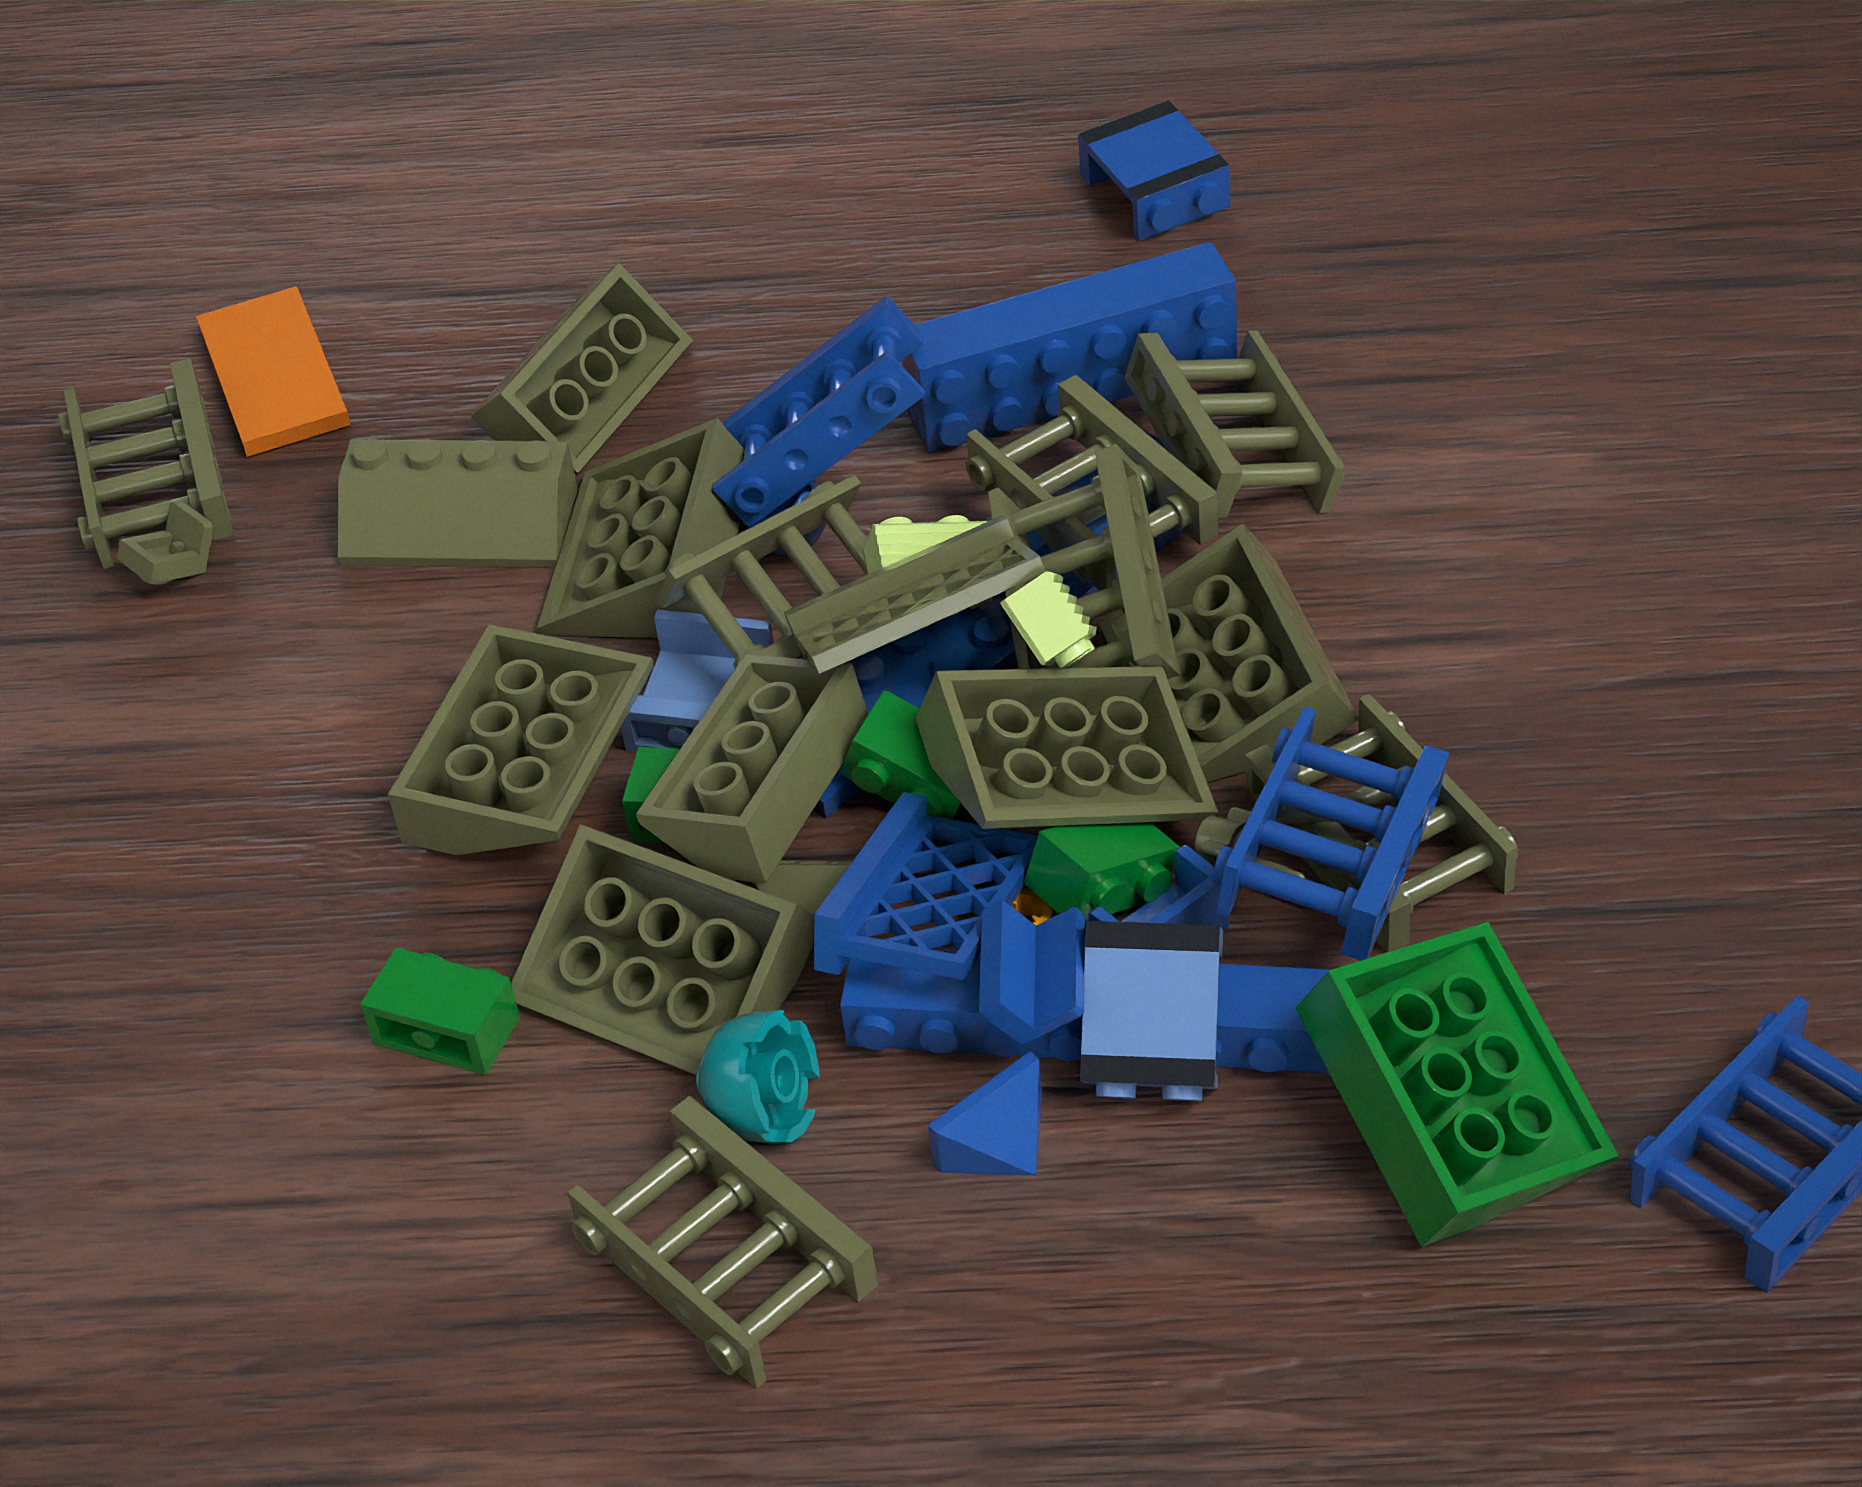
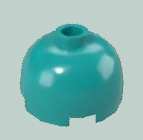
M784 1010L755 1011L739 1015L714 1032L707 1043L697 1070V1089L706 1109L746 1141L791 1143L804 1135L814 1118L816 1109L803 1110V1107L808 1097V1079H819V1064L815 1044L806 1025L801 1020L789 1021L783 1015Z

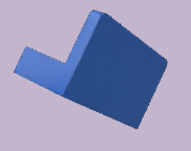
M1003 899L982 910L979 1014L1020 1045L1029 1043L1079 1018L1083 1014L1085 915L1076 907H1071L1036 926Z

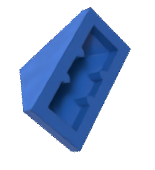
M1031 1051L928 1124L933 1165L941 1173L1036 1176L1043 1103L1039 1058Z

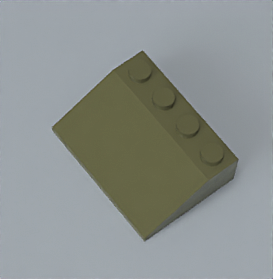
M718 418L585 471L537 629L543 635L658 638L654 621L657 609L702 614L689 596L665 608H662L656 599L666 578L665 570L674 560L689 552H693L697 556L738 534L741 518L712 490L713 483L743 461L744 448ZM726 576L710 584L720 599Z
M1243 523L1161 579L1180 673L1179 676L1168 679L1207 783L1245 772V754L1265 744L1274 752L1282 728L1293 729L1304 706L1316 710L1310 742L1319 745L1359 720L1279 565ZM1121 609L1112 612L1098 622L1108 644L1121 640L1123 632L1128 631L1126 615ZM1128 662V663L1123 664V665H1120V666H1118V667H1140V666H1139V665H1138V666H1134V665H1132L1131 662Z
M489 624L388 793L401 843L453 855H462L558 841L654 667L653 659L651 657Z
M1163 666L936 671L915 718L931 767L982 829L1204 820L1208 816H1216L1218 813Z
M580 824L511 985L516 1004L697 1075L705 1047L717 1029L739 1015L755 1011L778 1010L798 982L814 944V916L795 903Z

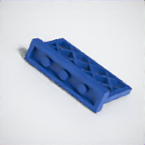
M903 792L815 912L814 970L839 975L850 958L964 980L981 954L982 910L1002 899L1010 906L1013 904L1025 885V876L1038 836L999 828L982 829L978 824L927 815V796ZM936 839L956 844L937 848L932 842ZM1002 852L1016 854L1000 859L994 857V854ZM973 859L978 863L958 869L953 865ZM931 869L937 872V874L915 878L912 875ZM992 880L998 884L979 890L972 886ZM954 890L958 894L937 900L932 896ZM909 900H913L916 903V905L894 910L890 906L892 904ZM972 911L978 916L957 922L952 918V916ZM931 921L937 926L913 932L910 928L911 926ZM890 931L895 936L883 940L869 937ZM953 944L958 949L956 954L932 950V948Z

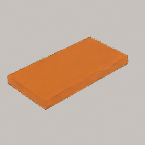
M297 286L196 316L247 457L351 425L347 409Z

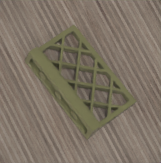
M1001 515L785 611L784 615L803 659H808L820 674L1036 578L1046 572L1040 556L1015 538L1008 519Z

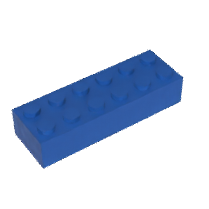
M1207 242L915 324L923 333L924 344L903 359L902 366L925 390V396L907 410L928 454L967 443L966 434L974 429L984 437H989L1057 417V412L1060 410L1058 384L1074 375L1080 377L1108 402L1134 395L1124 377L1138 333H1158L1176 360L1238 359L1236 280L1213 243Z

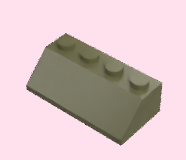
M618 263L582 292L470 417L494 441H568L576 475L693 340L627 270Z
M350 439L338 477V560L340 565L555 568L578 494L568 441Z
M745 654L637 811L636 817L639 824L700 869L727 879L766 883L844 762L852 740L869 715L852 663H843L819 674L808 659Z

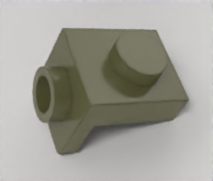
M183 501L172 502L169 506L166 530L120 539L117 560L135 572L144 582L155 585H164L170 583L173 579L206 573L213 525L210 520Z

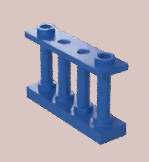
M888 295L883 297L722 422L744 448V459L740 464L713 483L712 490L751 528L925 396V390L900 364L903 359L924 344L923 333Z
M1304 706L1294 728L1283 727L1279 734L1272 757V763H1275V766L1234 848L1224 845L1218 855L1212 874V883L1221 886L1216 912L1229 916L1244 886L1337 917V924L1347 927L1341 954L1361 961L1367 959L1372 951L1437 804L1450 752L1425 745L1415 768L1404 766L1402 771L1384 766L1310 742L1316 710ZM1302 766L1392 794L1394 795L1393 802L1399 804L1397 808L1386 805L1384 810L1297 783L1295 780ZM1283 805L1374 834V841L1380 843L1379 848L1368 845L1364 851L1275 821ZM1263 845L1356 875V882L1362 885L1359 890L1348 887L1347 891L1343 892L1255 863Z
M1799 995L1779 1014L1775 1012L1767 1014L1757 1026L1751 1043L1657 1138L1653 1135L1644 1138L1633 1152L1629 1161V1169L1633 1171L1629 1199L1631 1203L1641 1209L1665 1184L1744 1236V1245L1748 1247L1744 1278L1767 1293L1862 1192V1120L1855 1127L1850 1124L1840 1127L1767 1081L1787 1059L1862 1106V1073L1803 1038L1809 1001ZM1747 1100L1827 1151L1826 1158L1814 1170L1809 1166L1800 1170L1726 1121ZM1707 1142L1785 1192V1201L1774 1213L1769 1210L1759 1213L1686 1166L1685 1163Z

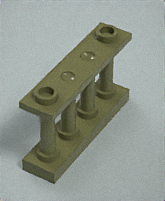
M1258 330L1247 331L1238 359L1176 360L1158 333H1138L1124 379L1165 449L1217 492L1218 518L1228 517L1235 494L1241 488L1302 485L1319 513L1330 512L1337 490L1344 481L1345 466ZM1237 381L1244 393L1197 394L1191 388L1189 382ZM1258 415L1265 427L1218 429L1209 417ZM1280 450L1288 463L1240 465L1234 459L1231 452Z
M191 358L170 363L174 385L165 387V393L83 413L75 388L63 390L67 412L59 413L58 417L66 444L74 445L86 516L78 517L77 522L85 549L96 548L103 569L114 567L109 538L167 524L169 506L172 502L183 501L210 520L213 525V541L234 536L206 407ZM171 413L173 418L182 417L172 420L173 426L91 446L89 435L91 433ZM179 447L180 452L189 450L188 453L179 455V461L98 481L96 472L98 467ZM182 482H187L188 487L197 486L196 488L188 489L187 496L109 516L104 514L102 504L104 502Z
M1077 375L1058 384L1060 410L1057 412V418L998 449L976 429L966 434L969 458L966 461V470L973 484L980 490L986 489L991 491L999 488L1021 510L1054 498L1052 494L1097 470L1095 451L1117 444L1139 467L1145 499L1157 508V510L1148 514L1153 538L1172 527L1177 530L1182 529L1199 545L1218 536L1217 492ZM1066 438L1077 440L1087 448L1033 479L1017 466ZM1098 506L1033 530V532L1054 551H1058L1097 537L1086 525L1104 516L1106 510L1102 506ZM1111 557L1073 570L1081 581L1085 583L1090 582L1099 591L1112 587V581L1116 579L1115 561Z
M1117 444L1095 451L1099 475L1093 477L1092 484L1021 510L999 488L988 491L992 514L987 516L986 521L1001 515L1005 516L1009 521L1015 538L1028 548L1027 533L1098 506H1102L1106 510L1108 526L1103 528L1102 535L1040 557L1045 570L1058 575L1109 557L1116 562L1118 578L1113 579L1112 587L1078 598L1075 604L1083 607L1082 615L1090 617V620L1121 609L1126 615L1128 631L1123 632L1121 640L1095 648L1091 653L1068 668L1117 667L1131 662L1132 665H1139L1140 667L1163 666L1167 679L1180 675L1140 470ZM1035 578L1005 591L1006 598ZM1010 619L1019 669L1060 668L1056 662L1051 666L1041 665Z
M855 475L835 485L832 481L824 482L814 488L804 501L697 556L693 552L680 556L665 570L666 578L656 600L662 608H665L689 596L736 659L733 663L735 669L745 654L803 659L784 615V612L792 607L758 563L757 559L782 547L818 596L841 587L803 537V535L827 523L860 568L868 575L864 554L868 538L847 512L861 482ZM736 571L783 634L780 641L767 648H764L762 644L754 645L711 587V583Z
M1369 693L1359 698V733L1329 747L1359 758L1372 754L1381 765L1402 771L1404 766L1415 768L1423 751L1406 732L1400 718L1392 711L1387 712ZM1267 744L1245 754L1246 796L1254 805L1275 766V763H1272L1274 752ZM1302 766L1295 782L1308 786L1330 774ZM1446 773L1444 774L1439 799L1419 843L1445 831L1463 851L1401 883L1376 939L1386 952L1397 950L1410 944V914L1413 913L1414 905L1477 872L1482 871L1503 894L1510 892L1515 887L1518 848L1514 838L1505 827L1496 826ZM1363 786L1343 797L1377 808L1392 800L1394 795ZM1283 805V807H1282L1281 810H1298V809H1294V808H1291V807H1288V806ZM1337 822L1284 824L1364 851L1368 845L1379 848L1380 843L1374 841L1375 838L1365 843L1359 839L1354 841L1341 826L1343 824ZM1302 858L1328 887L1346 892L1348 887L1359 890L1362 885L1356 882V875Z
M689 1095L669 1111L676 1138L672 1143L674 1150L604 1206L581 1186L575 1185L567 1192L575 1219L570 1226L576 1239L590 1254L596 1256L602 1252L703 1341L710 1358L723 1372L732 1375L737 1371L757 1389L767 1381L759 1342L826 1286L829 1288L841 1287L859 1303L878 1286L873 1250L869 1243ZM690 1171L696 1174L703 1171L717 1183L718 1187L648 1244L624 1225ZM747 1208L762 1221L763 1226L694 1283L688 1281L669 1264L672 1259L733 1209L743 1211ZM792 1246L808 1260L809 1265L739 1323L735 1322L714 1303L715 1300L779 1247L789 1249Z

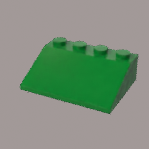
M1489 922L1328 970L1295 1007L1421 1247L1476 1228L1613 1162L1619 1156Z

